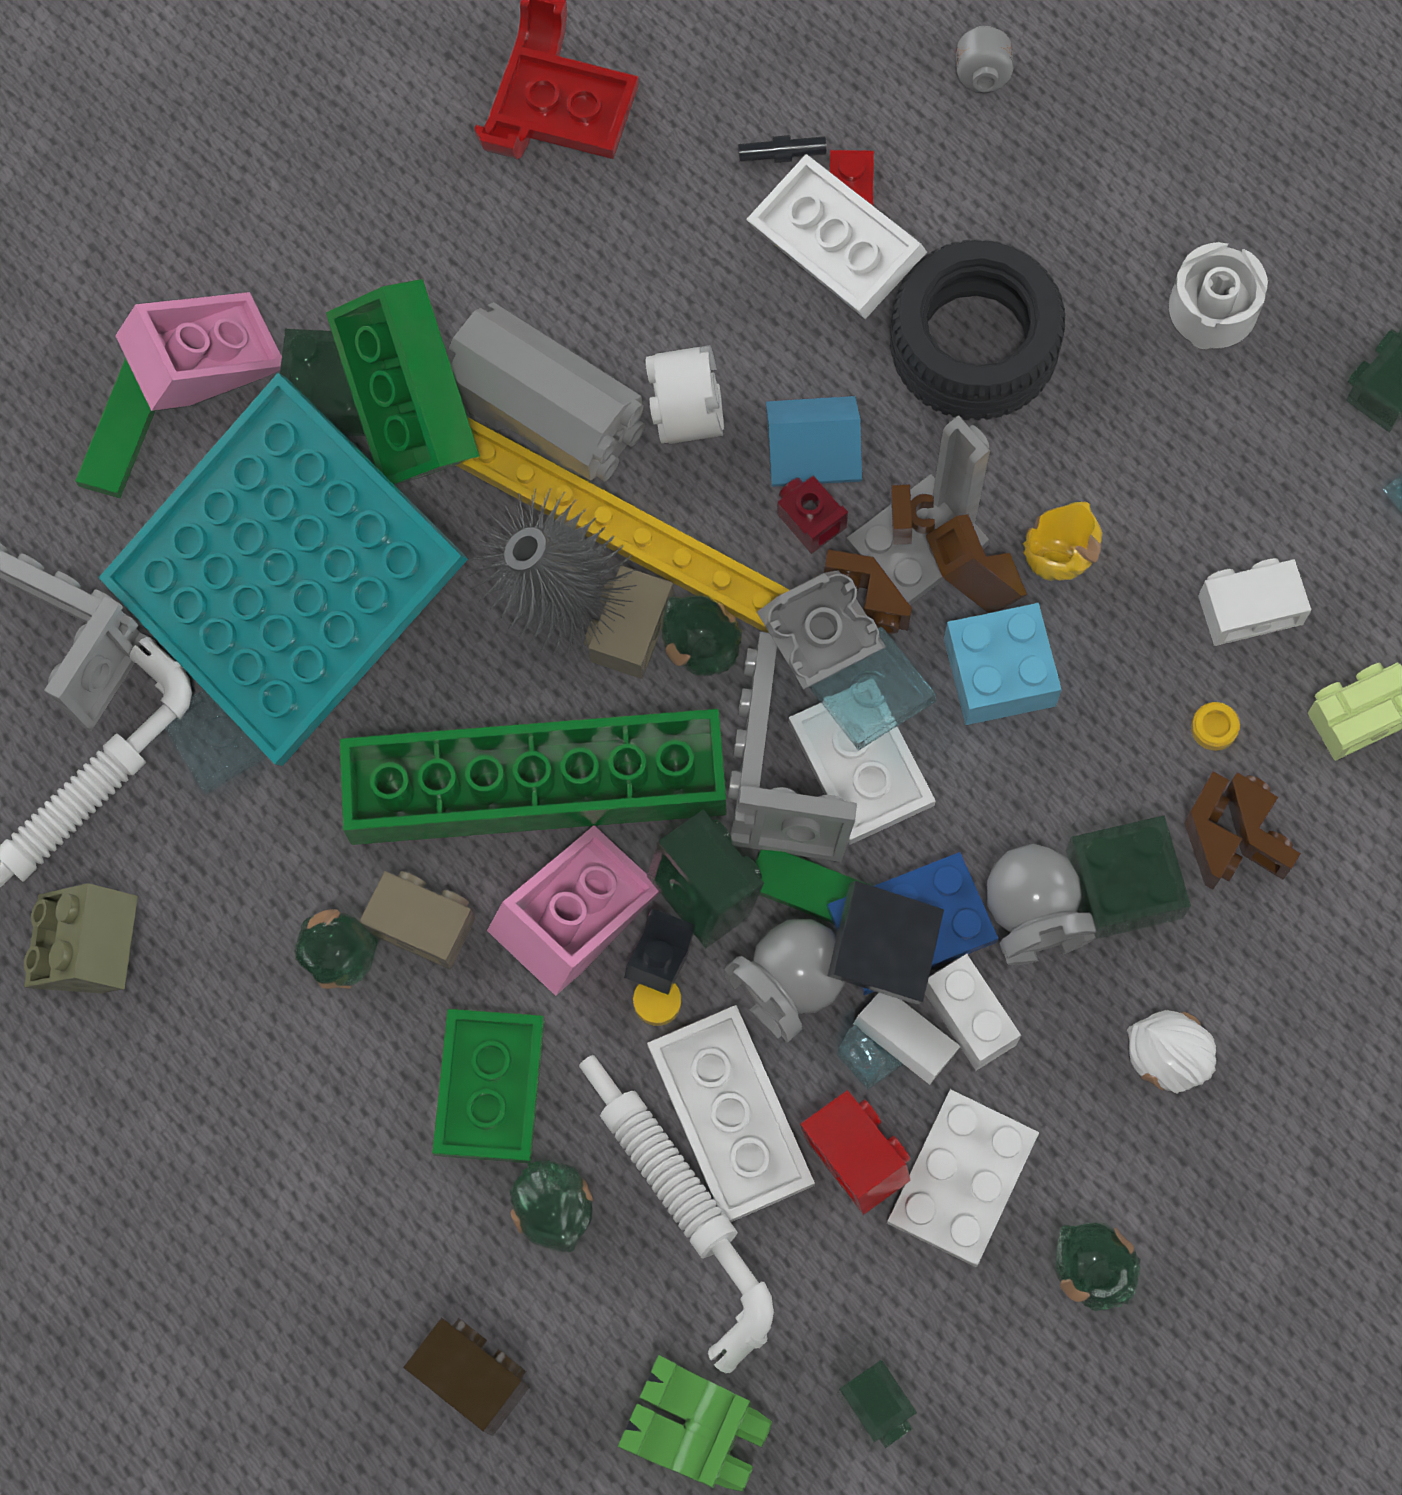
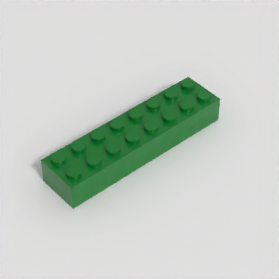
M719 709L340 739L343 831L351 845L727 815Z

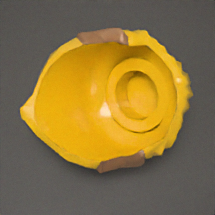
M1073 502L1050 509L1041 516H1037L1034 528L1031 527L1026 531L1023 554L1026 556V562L1032 569V572L1042 577V579L1048 581L1071 580L1082 574L1092 563L1097 562L1101 551L1102 529L1091 511L1090 504L1087 502Z

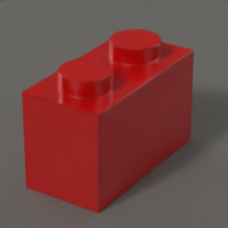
M846 1090L803 1121L800 1126L810 1147L864 1215L911 1181L906 1165L911 1159L895 1136L887 1140L877 1128L881 1124V1120L872 1106L865 1099L858 1103L851 1093Z

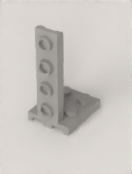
M957 416L943 429L936 477L934 478L930 474L910 489L911 500L920 494L934 496V508H922L916 514L921 519H935V529L955 516L969 514L981 546L985 549L989 545L990 540L975 524L990 454L989 443L976 426L971 425L969 427L960 416ZM891 504L846 538V544L855 554L871 556L876 559L909 605L913 604L944 580L927 541V534L916 532L912 528V544L893 545Z
M0 543V581L87 623L82 625L77 631L73 646L62 663L56 665L52 670L48 685L44 691L76 724L92 731L134 665V662L130 659L132 648L136 645L143 651L144 647L139 641L148 636L137 630L138 624L134 619L125 615L121 610L123 606L107 594L99 590H94L92 594L81 590V585L70 576L57 571L55 576L44 572V567L28 555L20 553L18 558L7 554V548Z
M760 632L756 649H747L743 676H750L752 680L750 689L742 688L738 716L747 717L745 730L737 729L733 757L741 758L740 772L731 771L727 799L736 800L729 845L759 850L782 851L792 855L842 862L855 823L857 803L844 801L835 795L814 797L797 794L788 788H773L771 790L760 788L777 645L770 633Z

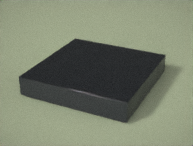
M858 881L851 882L846 896L828 977L914 1004L923 1003L944 909Z

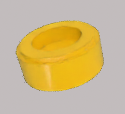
M1211 702L1201 706L1191 722V733L1195 741L1203 748L1213 751L1229 747L1235 741L1240 730V721L1236 712L1228 705L1220 702Z
M675 983L669 995L638 984L633 995V1004L638 1017L649 1025H666L677 1017L681 1009V994Z

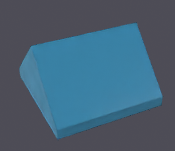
M855 396L766 401L771 487L785 486L795 478H800L805 482L813 475L821 484L862 481L861 426Z

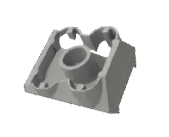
M839 570L823 573L778 596L757 611L803 689L814 686L886 648L879 636V630L874 620L865 614L856 599L857 589L852 579L844 574H840Z

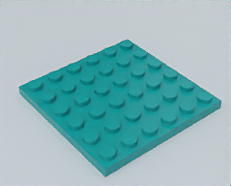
M277 373L98 578L275 765L283 766L465 564L468 558L285 376Z

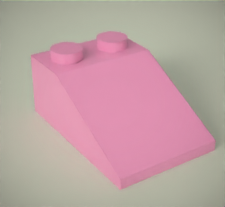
M250 292L135 304L116 334V338L151 411L190 406L267 377L286 367Z
M594 825L505 899L487 931L556 996L606 949L661 892L662 888Z

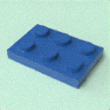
M961 852L874 886L944 909L931 969L958 959L965 954L968 955L993 945L999 939ZM846 897L827 904V910L837 933ZM860 987L861 990H862V992H863V995H867V994H870V993H872V992H875V991H872V990H869V989Z

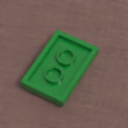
M447 1009L432 1149L434 1156L531 1163L545 1025L544 1016Z

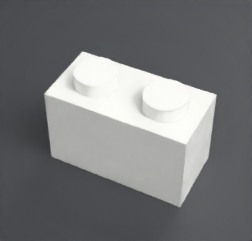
M1276 558L1267 559L1255 564L1251 570L1235 573L1233 569L1218 571L1205 580L1198 595L1214 646L1303 625L1311 612L1295 559L1279 562Z
M967 954L928 978L925 995L976 1071L1017 1045L1021 1034Z

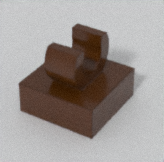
M910 484L891 485L893 545L912 544V528L922 534L935 530V519H921L916 514L922 508H934V496L920 494L911 500Z

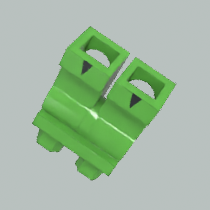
M658 1355L640 1395V1399L685 1420V1423L681 1425L636 1404L618 1447L715 1489L716 1485H719L726 1489L743 1492L754 1467L730 1456V1452L737 1437L762 1448L772 1427V1421L757 1410L750 1408V1400L734 1394Z

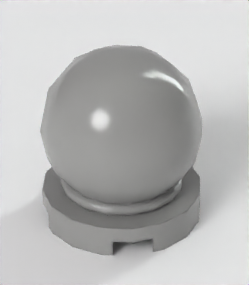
M1029 844L1009 850L993 865L987 880V906L995 921L1010 932L999 943L1008 965H1023L1037 962V951L1056 946L1060 947L1062 954H1066L1085 946L1096 938L1094 933L1097 932L1092 915L1090 913L1077 912L1082 899L1080 878L1069 859L1051 848Z
M812 919L786 920L767 931L756 945L754 961L751 962L739 956L723 969L724 976L732 990L741 985L756 1003L749 1009L750 1012L774 1037L778 1039L782 1036L786 1042H789L802 1030V1023L798 1018L799 1014L816 1013L832 1004L845 986L844 981L828 977L837 936L831 929Z

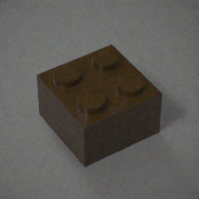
M441 1317L403 1368L480 1430L493 1436L530 1388L521 1381V1378L527 1371L499 1349L493 1357L481 1349L487 1340L460 1318L451 1325Z

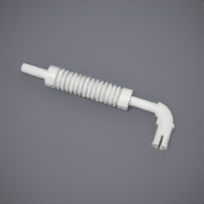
M145 637L139 641L146 648L145 651L150 656H147L135 645L130 652V659L157 682L155 687L163 694L160 700L163 705L127 740H124L116 733L103 745L104 752L98 750L96 752L97 758L91 757V764L85 763L83 765L85 771L78 769L76 771L78 777L71 776V783H64L65 790L59 788L57 790L58 796H50L52 802L45 801V808L39 807L37 809L39 815L33 813L31 815L32 821L26 820L24 822L25 827H18L19 834L13 832L11 834L12 840L6 839L0 845V888L14 874L24 882L36 871V863L42 865L44 863L43 857L49 858L51 856L49 850L55 852L57 850L56 844L62 845L64 843L62 838H70L69 831L73 833L77 831L75 825L82 826V819L88 820L90 818L88 812L94 814L96 812L95 806L101 807L103 805L101 800L108 801V794L114 795L116 793L114 787L120 789L122 787L121 781H128L127 775L133 776L146 764V761L139 753L175 718L181 720L189 709L192 689L186 670L162 650L151 637Z
M595 1055L589 1056L580 1063L579 1067L607 1105L601 1112V1119L611 1133L615 1134L616 1140L621 1141V1147L623 1149L626 1148L625 1152L628 1156H631L632 1162L636 1163L637 1169L639 1171L642 1170L641 1174L644 1178H647V1183L653 1185L652 1190L654 1193L658 1192L657 1197L659 1200H663L662 1204L664 1207H669L667 1211L670 1215H674V1221L676 1223L680 1222L678 1226L681 1230H685V1236L687 1238L691 1237L690 1243L700 1257L703 1259L715 1255L743 1294L740 1300L744 1310L736 1317L738 1323L716 1344L712 1345L708 1351L711 1361L722 1353L724 1356L714 1366L724 1373H731L754 1348H760L767 1342V1333L771 1328L774 1314L772 1296L765 1282L759 1283L731 1245L730 1242L738 1232L726 1215H721L722 1210L720 1207H716L717 1203L714 1199H711L710 1193L705 1192V1186L703 1184L699 1185L701 1182L699 1178L694 1177L695 1173L693 1170H689V1164L684 1162L685 1159L682 1155H678V1149L676 1147L673 1148V1142L668 1140L669 1137L666 1133H663L662 1127L657 1126L658 1122L655 1118H652V1113L646 1111L647 1107L636 1091L622 1094Z

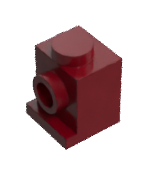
M814 475L805 482L800 478H795L780 491L779 496L781 500L778 501L777 515L811 554L847 528L848 511L843 505L839 506ZM811 500L817 506L814 510L803 508Z

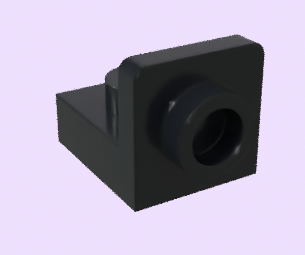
M652 909L647 917L644 933L627 964L624 978L669 995L687 959L695 925L659 910Z

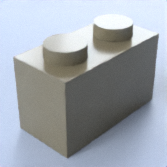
M620 566L616 577L633 571V569ZM635 570L631 572L632 574L626 575L628 577L615 579L622 581L607 582L615 585L605 584L604 587L606 589L633 586L621 588L631 590H609L622 593L602 592L608 595H601L603 598L633 602L608 600L622 604L618 605L600 600V602L613 607L604 606V608L612 612L603 609L606 615L602 613L600 619L605 624L600 620L592 619L594 623L591 621L592 628L596 637L589 625L584 645L589 646L590 661L592 663L643 679L673 602L674 590L673 582Z
M384 871L359 921L364 931L451 970L475 921L472 910L467 907L469 902L460 895L448 890H443L441 895L424 888L426 883L422 879L410 873L400 871L399 875L395 876Z

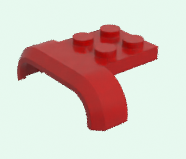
M566 0L520 1V24L517 38L485 126L475 125L474 128L475 135L484 151L519 159L524 154L530 138L614 159L639 87L638 76L560 56L567 21Z

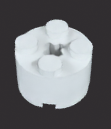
M1220 242L1200 246L1187 255L1177 273L1169 299L1170 317L1179 333L1191 341L1197 348H1224L1234 345L1243 340L1256 324L1265 301L1268 280L1260 261L1245 249H1242L1241 252L1227 247V243Z
M711 346L682 349L647 356L646 370L650 384L653 383L655 397H650V410L653 424L658 425L661 444H673L723 436L724 418L720 386L716 382L715 374L711 373V370H717Z

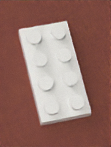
M807 154L746 219L756 231L864 319L873 312L927 253L920 242Z
M737 1005L647 1043L710 1193L717 1203L716 1207H720L722 1210L721 1215H726L728 1220L733 1222L815 1186V1182Z

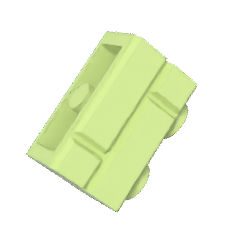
M1398 662L1385 669L1381 663H1376L1356 675L1357 682L1344 688L1340 682H1336L1315 694L1317 700L1308 711V715L1335 761L1402 730V665L1398 664Z

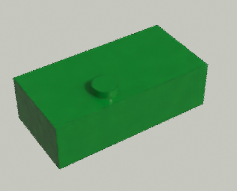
M423 279L382 286L326 312L374 464L394 485L431 475L480 456Z

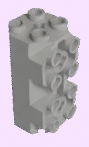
M493 302L487 305L489 312L482 308L475 310L453 337L449 346V350L456 353L450 365L460 396L466 400L468 412L496 430L506 428L513 430L539 447L541 457L577 476H583L590 481L596 477L604 482L608 480L619 464L618 456L627 445L630 447L634 446L644 432L646 425L639 420L644 408L642 396Z

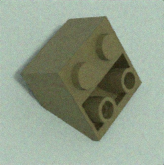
M89 883L39 894L31 913L33 932L31 945L24 959V970L26 972L24 987L87 993H107L124 990L138 896Z

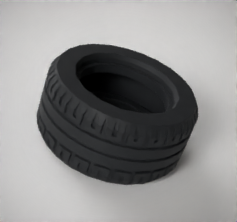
M973 239L972 241L963 240L961 243L953 242L951 245L946 244L941 249H935L931 251V254L925 255L902 280V285L899 286L893 306L890 340L891 355L896 371L901 376L903 384L907 385V389L914 393L918 400H922L923 404L932 406V409L936 412L941 411L942 414L947 416L951 414L954 418L960 416L963 420L974 418V420L980 421L983 418L985 420L992 419V417L999 418L1004 414L1009 415L1013 413V410L1022 409L1023 405H1028L1031 399H1035L1039 392L1043 391L1046 383L1050 381L1059 358L1065 332L1066 313L1064 312L1065 307L1062 302V295L1058 292L1057 284L1053 283L1054 279L1052 276L1047 274L1048 271L1043 266H1040L1036 259H1032L1031 255L1022 253V250L1014 248L1012 245H1004L1001 242H993L991 240L980 241V239ZM980 296L996 300L1013 311L1023 326L1025 341L1016 353L998 363L974 365L957 361L942 351L930 334L928 321L940 307L956 298Z

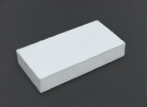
M878 993L853 1023V1025L929 1085L961 1047L904 1001L882 993Z

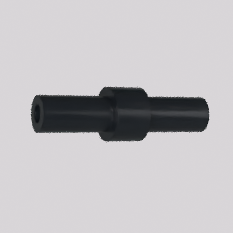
M790 135L772 136V141L738 144L739 162L774 159V163L792 162V157L805 156L806 154L808 156L826 154V138L821 136L791 139Z

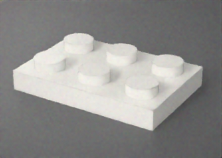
M873 679L789 717L788 723L824 795H835L844 801L857 803L856 818L848 841L849 845L935 806L936 801Z
M950 1089L909 1175L911 1181L905 1184L887 1224L977 1267L1039 1132Z

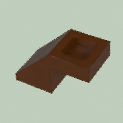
M969 514L955 516L926 535L942 577L986 612L1001 611L1027 595L1011 554L1004 553L986 556Z
M828 549L824 573L839 570L840 574H844L852 579L857 591L859 588L868 589L864 612L869 618L874 620L879 632L895 634L898 633L899 629L908 631L912 607L876 559L871 556Z
M1213 771L1184 822L1204 885L1211 889L1215 888L1221 878L1229 882L1243 858L1235 853L1242 838L1216 825L1230 801V798L1223 795L1230 780Z
M1237 772L1227 787L1225 794L1226 797L1230 798L1228 805L1236 835L1242 838L1239 844L1241 854L1284 880L1301 853L1293 849L1292 842L1282 834L1275 831H1268L1267 833L1260 829L1261 824L1275 804L1278 796L1270 792L1271 788L1263 780L1252 775L1245 777Z

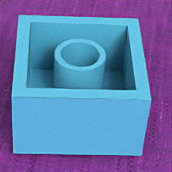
M1039 603L947 622L944 643L965 725L1051 708L1057 705L1062 689Z

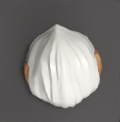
M1164 1010L1138 1021L1127 1029L1131 1064L1142 1080L1150 1082L1162 1091H1172L1177 1094L1190 1090L1192 1087L1202 1085L1204 1081L1209 1080L1216 1071V1045L1214 1038L1206 1029L1201 1027L1199 1020L1189 1013Z

